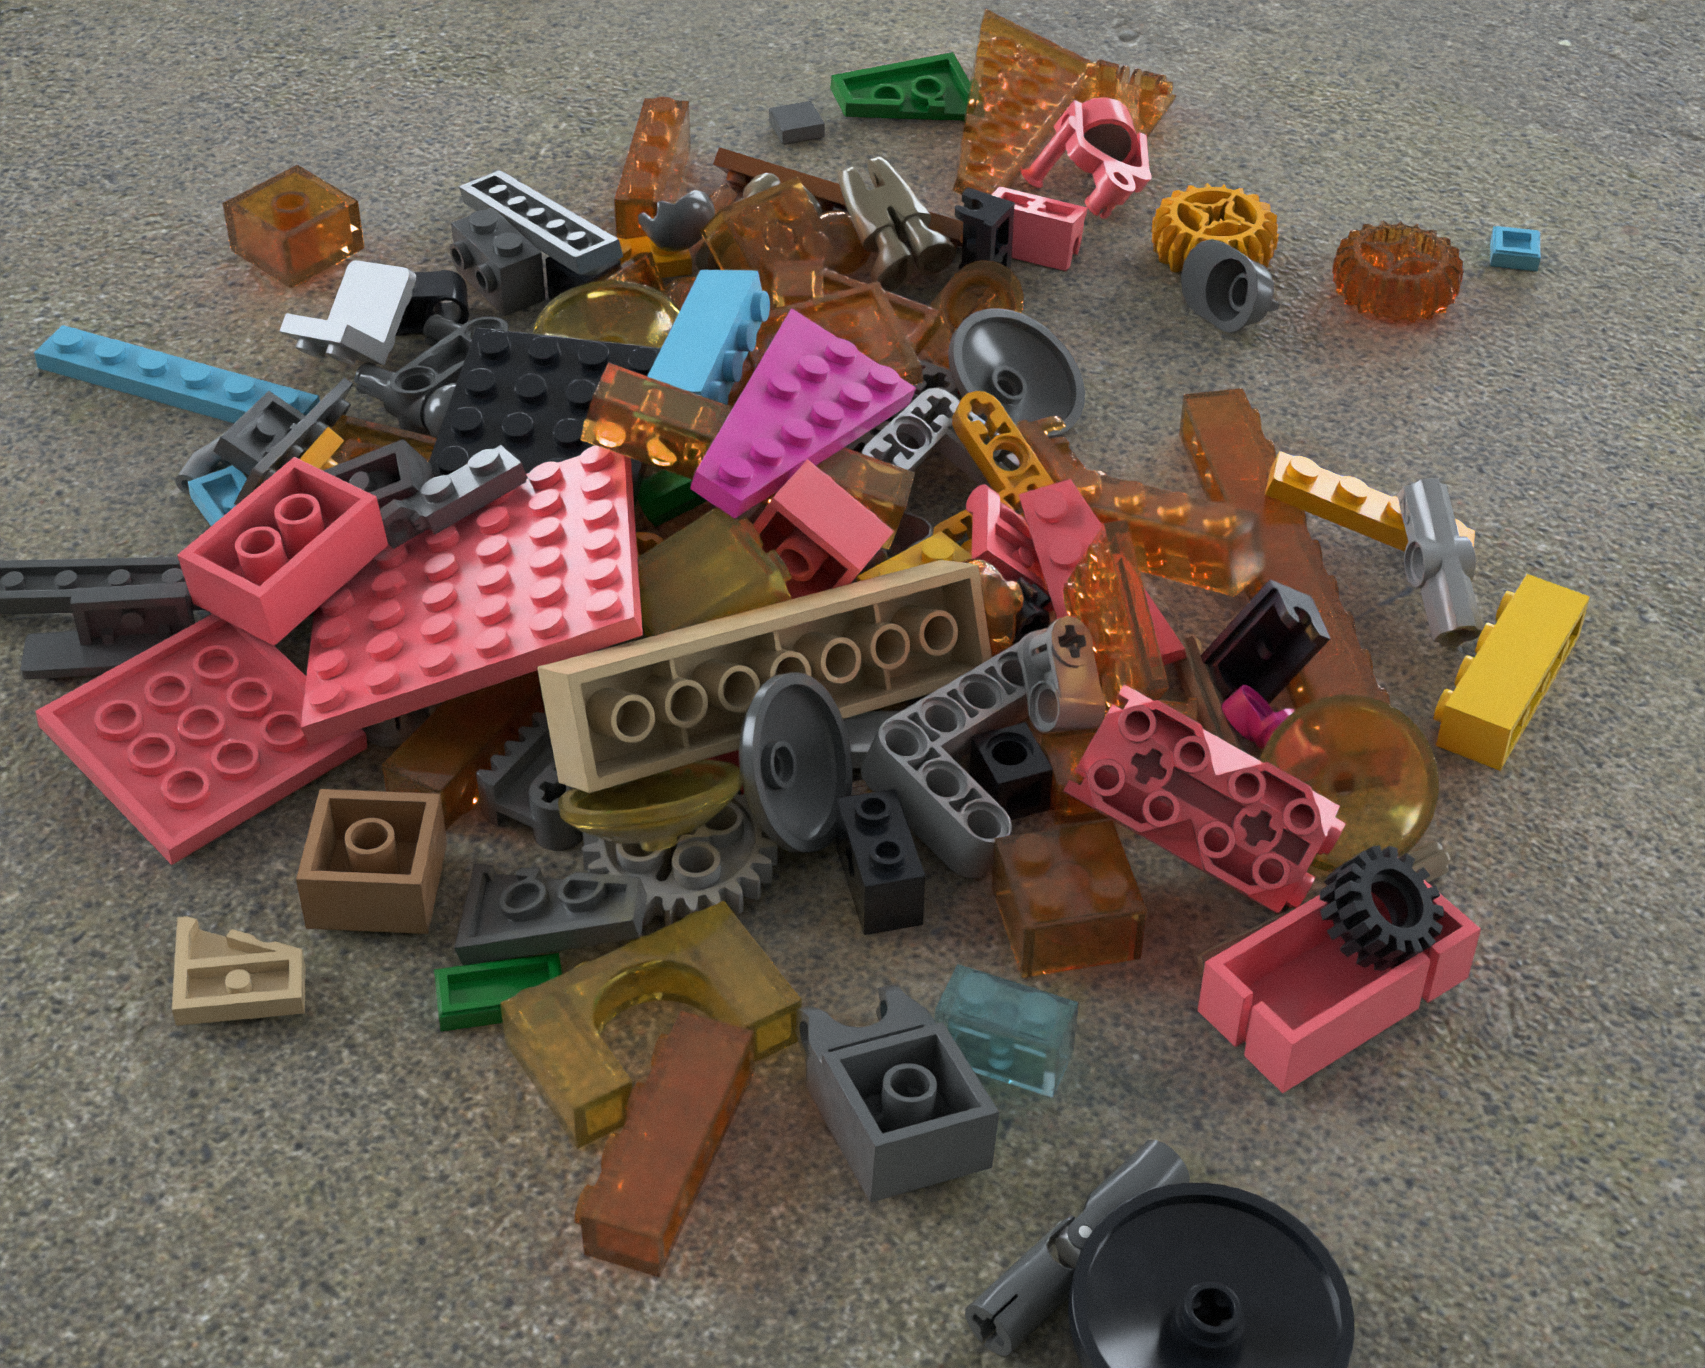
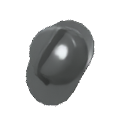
M1214 239L1202 241L1191 249L1184 261L1181 285L1187 305L1196 314L1220 330L1228 333L1240 331L1244 326L1259 322L1266 316L1268 311L1279 309L1280 303L1273 298L1274 283L1271 273L1264 265L1251 260L1228 244Z

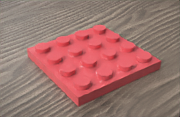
M214 614L207 616L35 711L38 726L171 865L367 749L366 733L362 729L310 746L300 728L306 675L275 646Z

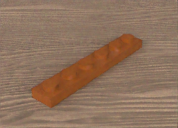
M719 147L713 165L727 174L725 181L735 186L745 188L755 176L763 173H772L779 178L782 188L788 181L794 180L802 184L818 201L822 213L831 215L833 208L848 212L838 183ZM928 211L931 215L928 228L948 237L955 250L957 246L962 247L963 222ZM847 213L846 218L851 221L849 213Z

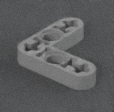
M929 388L914 399L865 445L853 465L854 478L861 488L877 495L888 494L937 449L979 485L985 484L992 489L952 426V416L960 401L949 392L939 388ZM972 411L970 412L968 419L971 422L980 420L985 424V421L979 416L975 415ZM938 413L939 416L933 420L930 426L924 421L927 414ZM896 433L909 434L918 442L919 448L912 449L906 447L898 440ZM987 435L983 443L987 445L992 439ZM1004 449L993 452V459L999 463V468L1005 471H1013L1019 468V461L1012 452ZM887 456L892 461L889 467L883 468L881 471L876 469L875 467Z

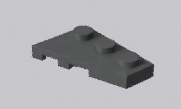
M474 864L454 949L462 965H470L638 939L641 937L647 893L640 877L575 872L565 879L544 878L541 870L535 868L520 867L516 875L496 874L493 865Z

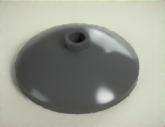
M984 309L971 314L955 330L950 341L948 358L953 380L962 398L967 393L973 391H984L993 395L1004 407L1026 441L1045 442L1059 438L1068 432L1079 420L1085 403L1082 375L1069 350L1042 324L1015 311ZM984 413L977 415L985 422L988 419Z
M793 672L776 675L760 687L744 717L739 744L742 785L754 818L763 831L778 846L792 853L817 852L826 848L836 838L837 798L851 796L853 768L849 738L836 703L821 683L803 673Z

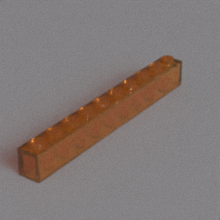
M1243 388L1184 394L1179 436L1249 602L1270 579L1313 597L1331 638L1286 686L1294 709L1301 718L1300 723L1306 737L1312 745L1320 746L1327 755L1324 765L1320 770L1330 794L1397 786L1402 761H1406L1409 757V740L1406 730L1402 726L1397 727L1391 713L1388 691L1385 687H1379L1373 674L1371 654L1367 648L1362 649L1356 637L1353 615L1350 611H1344L1339 600L1336 578L1334 575H1328L1323 565L1320 543L1317 539L1312 540L1307 530L1305 511L1265 495L1270 469L1276 458V451L1273 441L1266 439L1263 434L1258 409L1251 407Z

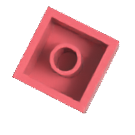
M807 459L772 498L730 556L780 598L787 601L851 584L894 531L872 511L865 508L840 487L829 475L822 472Z

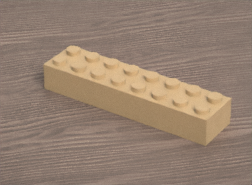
M938 560L538 666L537 669L558 781L561 784L591 793L739 750L740 734L747 709L760 687L776 675L797 672L813 677L828 691L836 703L842 718L845 719L933 693L991 659L992 655L978 564Z

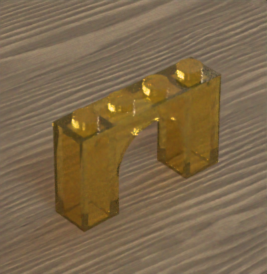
M721 901L702 911L692 912L678 922L647 936L633 939L619 949L595 960L580 963L572 970L538 986L526 988L514 997L500 1002L506 1045L577 1149L635 1121L632 1080L600 1037L606 1025L615 1016L632 1006L650 1001H675L699 1009L717 1025L747 1066L798 1042L795 1032L796 1013L798 1008H802V999L725 901Z

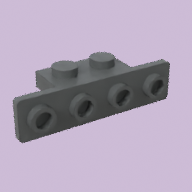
M344 377L307 415H304L271 391H268L220 437L213 451L230 462L236 469L249 475L234 502L235 505L239 504L293 457L299 459L306 451L304 448L308 449L328 426L335 429L351 406L345 400L353 385L351 381Z
M186 582L72 589L70 605L77 631L28 634L23 650L20 667L23 678L27 680L102 675L195 624Z

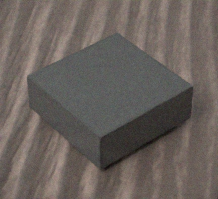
M811 101L769 108V122L782 144L786 145L825 137V123Z

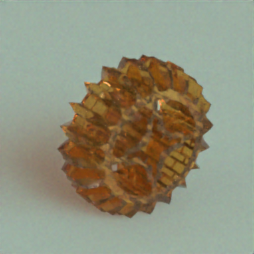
M1381 221L1376 227L1371 224H1364L1361 230H1350L1348 238L1341 239L1333 261V282L1336 284V293L1344 296V304L1349 306L1357 305L1358 313L1370 312L1375 315V320L1386 317L1391 318L1394 323L1398 319H1407L1409 322L1415 323L1418 317L1432 320L1435 313H1446L1448 305L1455 303L1464 273L1462 269L1463 261L1459 258L1460 250L1451 246V239L1437 237V230L1425 231L1420 229L1419 224L1407 226L1402 221H1399L1398 224H1388L1385 221Z

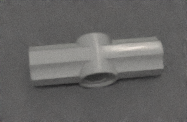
M1439 478L1421 479L1411 485L1403 486L1397 494L1408 538L1404 554L1405 574L1412 587L1420 588L1432 639L1434 642L1440 643L1441 647L1458 646L1466 641L1477 639L1483 630L1471 583L1476 569L1475 551L1468 537L1459 536L1447 485L1440 483Z

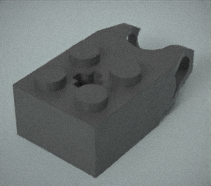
M893 985L878 988L880 1003L876 1009V1014L879 1022L870 1026L852 1027L843 1025L833 1020L827 1012L811 1005L798 1008L796 1013L795 1032L806 1062V1088L870 1203L992 1168L999 1118L998 1109L944 1023L936 1024L926 1008L906 995L899 987Z

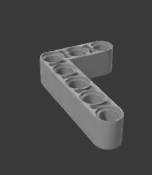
M1048 628L1041 629V631H1048ZM1020 641L887 719L879 727L861 767L862 778L873 792L889 789L896 790L908 827L952 871L967 878H979L988 873L1011 834L1012 823L1006 811L956 761L971 752V736L1015 725L1029 716L1023 672L1018 660ZM1075 643L1067 648L1069 651L1077 648V644ZM1040 647L1034 650L1033 654L1036 655L1044 650Z

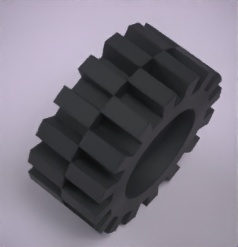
M1380 845L1362 851L1334 869L1335 871L1330 873L1324 880V883L1328 886L1320 891L1319 900L1330 903L1320 909L1322 920H1333L1335 925L1328 929L1327 932L1332 940L1341 936L1345 941L1339 950L1347 957L1358 952L1356 964L1365 968L1374 964V970L1384 971L1389 967L1392 969L1431 947L1436 942L1433 938L1441 934L1443 925L1436 922L1444 916L1443 906L1432 903V900L1440 896L1437 886L1427 888L1423 880L1430 876L1424 867L1415 872L1412 869L1415 858L1408 853L1398 858V848L1388 846L1381 850ZM1371 892L1378 896L1385 904L1392 924L1377 910Z

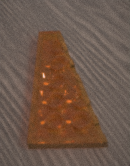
M985 8L980 22L953 191L962 195L969 187L992 195L999 187L1010 189L1021 175V170L1028 166L1054 132L1053 126L1074 100L1078 101L1094 80L1099 65Z

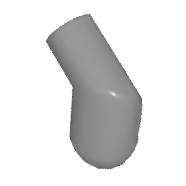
M220 437L194 452L176 477V485L183 493L190 495L188 481L211 474L219 462L223 463L226 467L233 466L213 451Z

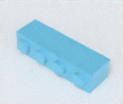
M700 270L641 388L648 423L653 424L654 433L711 435L719 415L725 413L727 409L728 395L734 382H739L741 378L742 366L748 352H752L755 348L756 334L761 323L766 322L769 317V295L766 291H762L758 271Z

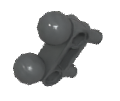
M435 314L426 321L423 328V334L427 336L424 338L425 342L432 346L396 373L380 368L371 362L363 363L355 373L354 382L359 384L356 386V389L361 394H367L384 402L386 411L398 419L400 429L405 433L411 435L431 434L437 440L476 328L509 331V326L503 319L493 316L476 318L463 325Z

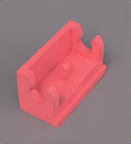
M999 187L992 195L1015 203L1012 258L1067 271L1071 265L1072 255H1078L1087 207Z

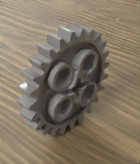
M690 767L684 778H676L674 772L670 769L664 771L663 780L655 781L651 776L641 778L642 786L639 788H635L628 783L620 784L621 799L605 794L602 797L603 811L591 810L589 813L591 827L583 829L584 847H582L584 870H588V873L640 877L647 893L643 919L644 926L651 922L656 915L663 916L666 930H671L677 917H685L691 929H697L699 915L707 914L716 924L721 923V908L726 906L736 913H742L743 896L758 900L761 897V883H771L773 880L772 866L778 864V845L763 831L754 818L745 793L741 795L740 780L736 778L724 786L719 785L718 771L714 770L705 780L697 779L695 767Z

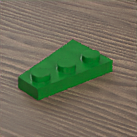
M954 52L831 75L830 89L845 117L983 121L985 107Z

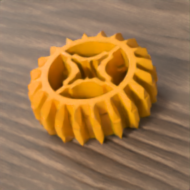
M1208 183L1205 184L1204 188L1188 185L1185 192L1175 190L1172 192L1171 197L1163 198L1160 207L1156 209L1151 229L1153 251L1158 253L1159 262L1169 264L1171 272H1180L1191 249L1202 241L1214 239L1228 244L1251 260L1267 268L1278 244L1277 215L1271 212L1270 204L1259 201V195H1246L1243 188L1232 190L1226 188L1225 184L1221 187H1211Z

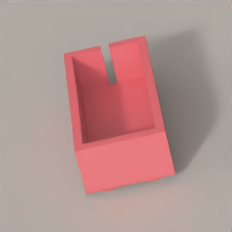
M1423 880L1427 888L1432 887L1428 882ZM1371 892L1377 910L1392 924L1385 904L1378 896ZM1440 894L1439 897L1432 900L1434 905L1443 906L1444 916L1436 921L1443 925L1441 934L1433 938L1436 942L1428 949L1392 969L1389 967L1384 971L1374 970V964L1366 968L1356 964L1358 952L1347 957L1339 950L1345 941L1341 936L1334 940L1329 936L1327 930L1335 925L1333 920H1322L1320 909L1330 903L1319 900L1320 895L1205 961L1197 1011L1234 1047L1246 1042L1244 1056L1275 1087L1284 1093L1418 1010L1421 997L1429 1003L1469 977L1481 928Z

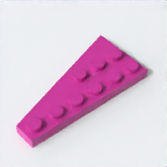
M791 308L697 468L690 489L735 519L780 490L807 459L815 466L907 407L911 403L916 387L900 378L899 374L892 368L880 365L859 352L851 342L837 338Z

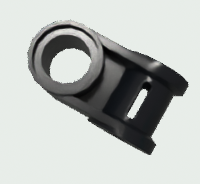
M450 270L414 272L416 274V281L412 289V297L405 308L395 336L423 333L426 321L435 314L458 324L464 325L467 323L469 318L468 293L463 277ZM445 300H447V301H452V302L443 303V302H440V301H445Z

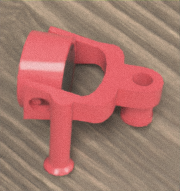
M1107 97L1093 98L1084 103L1074 100L1053 126L1057 132L1029 169L1021 170L1023 178L1029 184L1042 188L1044 177L1067 150L1068 156L1079 168L1093 175L1096 188L1086 197L1085 205L1096 216L1103 209L1100 214L1102 219H1107L1117 204L1123 205L1133 192H1141L1152 177L1149 170L1147 135L1141 132L1136 134L1128 108L1118 100Z

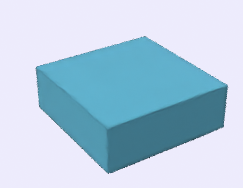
M1493 226L1490 239V266L1538 271L1541 258L1540 231Z

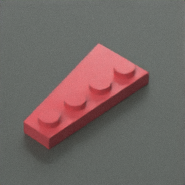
M1071 479L1018 494L1056 618L1059 619L1065 616L1075 617L1089 629L1093 639V652L1100 684L1187 658L1184 646Z

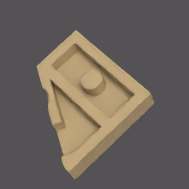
M188 916L177 917L172 1013L176 1026L305 1014V961L302 949L276 941L262 942L257 940L254 935L231 929L226 937L200 930L198 921L195 918Z

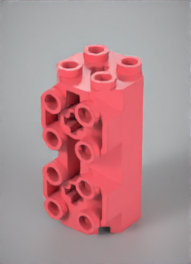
M1124 684L1116 699L1125 703V708L1121 709L1112 704L1074 771L1084 777L1081 785L1069 780L1063 792L1274 913H1280L1284 905L1290 908H1298L1315 879V876L1307 872L1316 854L1322 855L1324 853L1328 855L1345 827L1346 823L1335 817L1340 806L1312 791L1311 786L1269 762L1263 763L1204 730L1200 723L1159 700L1153 701Z

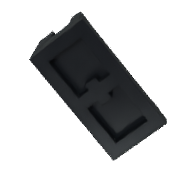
M968 187L962 193L961 202L964 203V206H955V217L963 221L962 262L959 264L958 273L967 278L974 279V281L968 282L962 278L953 277L952 288L956 292L979 300L980 304L988 306L1010 283L1015 203Z
M1270 579L1200 656L1203 663L1208 665L1217 689L1225 698H1228L1235 691L1234 687L1239 689L1242 685H1247L1258 692L1270 704L1331 638L1313 597Z

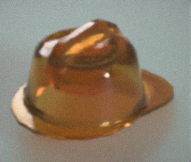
M977 261L967 264L958 271L931 302L922 317L920 336L925 351L933 361L946 368H950L948 352L952 335L959 325L971 314L984 309H1006L1022 313L1024 294L1018 278L1009 268L994 261Z

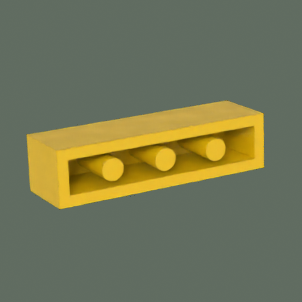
M1526 574L1515 593L1507 590L1496 613V624L1487 622L1479 636L1475 649L1476 656L1466 655L1456 675L1455 690L1452 691L1446 688L1440 696L1433 716V720L1441 723L1436 746L1501 771L1577 642L1590 596L1530 574Z

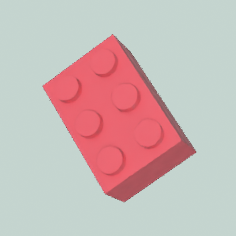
M293 457L182 550L177 557L193 604L275 646L388 546V541L375 495Z

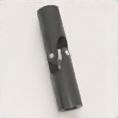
M1147 1140L1088 1195L1084 1210L1076 1219L1071 1215L1060 1221L965 1308L967 1323L979 1341L982 1343L996 1330L986 1340L984 1346L1000 1356H1008L1069 1298L1071 1282L1080 1252L1092 1231L1108 1213L1123 1202L1148 1190L1171 1184L1189 1183L1188 1169L1180 1156L1163 1142ZM1054 1243L1061 1264L1056 1262L1047 1251Z

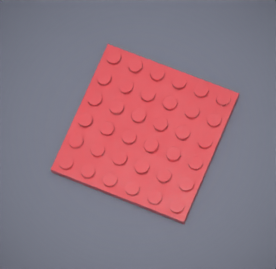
M624 441L609 446L605 444L592 446L580 456L559 463H542L526 474L528 477L526 483L437 534L428 529L394 549L388 544L384 550L320 605L313 615L300 726L310 746L537 671L538 666L591 653L642 636L631 457Z

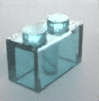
M957 964L936 1006L934 1020L936 1024L944 1023L975 1073L1053 1098L1074 1051L1079 1002Z

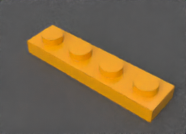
M1278 452L1270 469L1265 495L1405 552L1408 538L1397 496L1391 497L1369 488L1364 482L1355 477H1342L1320 468L1315 462L1306 457H1293L1284 452ZM1455 519L1459 536L1468 537L1474 547L1475 530L1467 528L1461 521Z

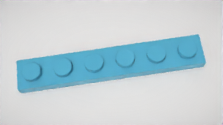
M64 325L34 352L39 369L231 423H235L268 391H271L304 415H307L320 402L318 395Z

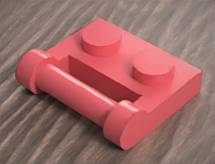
M985 484L977 486L966 502V510L973 515L972 561L978 564L983 571L991 573L1001 581H1013L1016 583L1020 577H1023L1030 585L1035 583L1049 596L1026 519L1002 503L996 491ZM1050 601L1043 609L1049 613L1054 610L1052 602Z

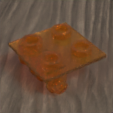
M1098 59L1097 62L1090 61L1086 68L1085 77L1091 79V81L1076 101L1084 103L1093 98L1105 97L1118 100L1128 108L1136 134L1141 132L1147 135L1148 138L1176 99V95L1172 94L1173 82L1168 81L1166 75L1143 71L1142 73V70L1139 68L1134 69L1129 82V66L1123 65L1119 71V64L1103 59Z

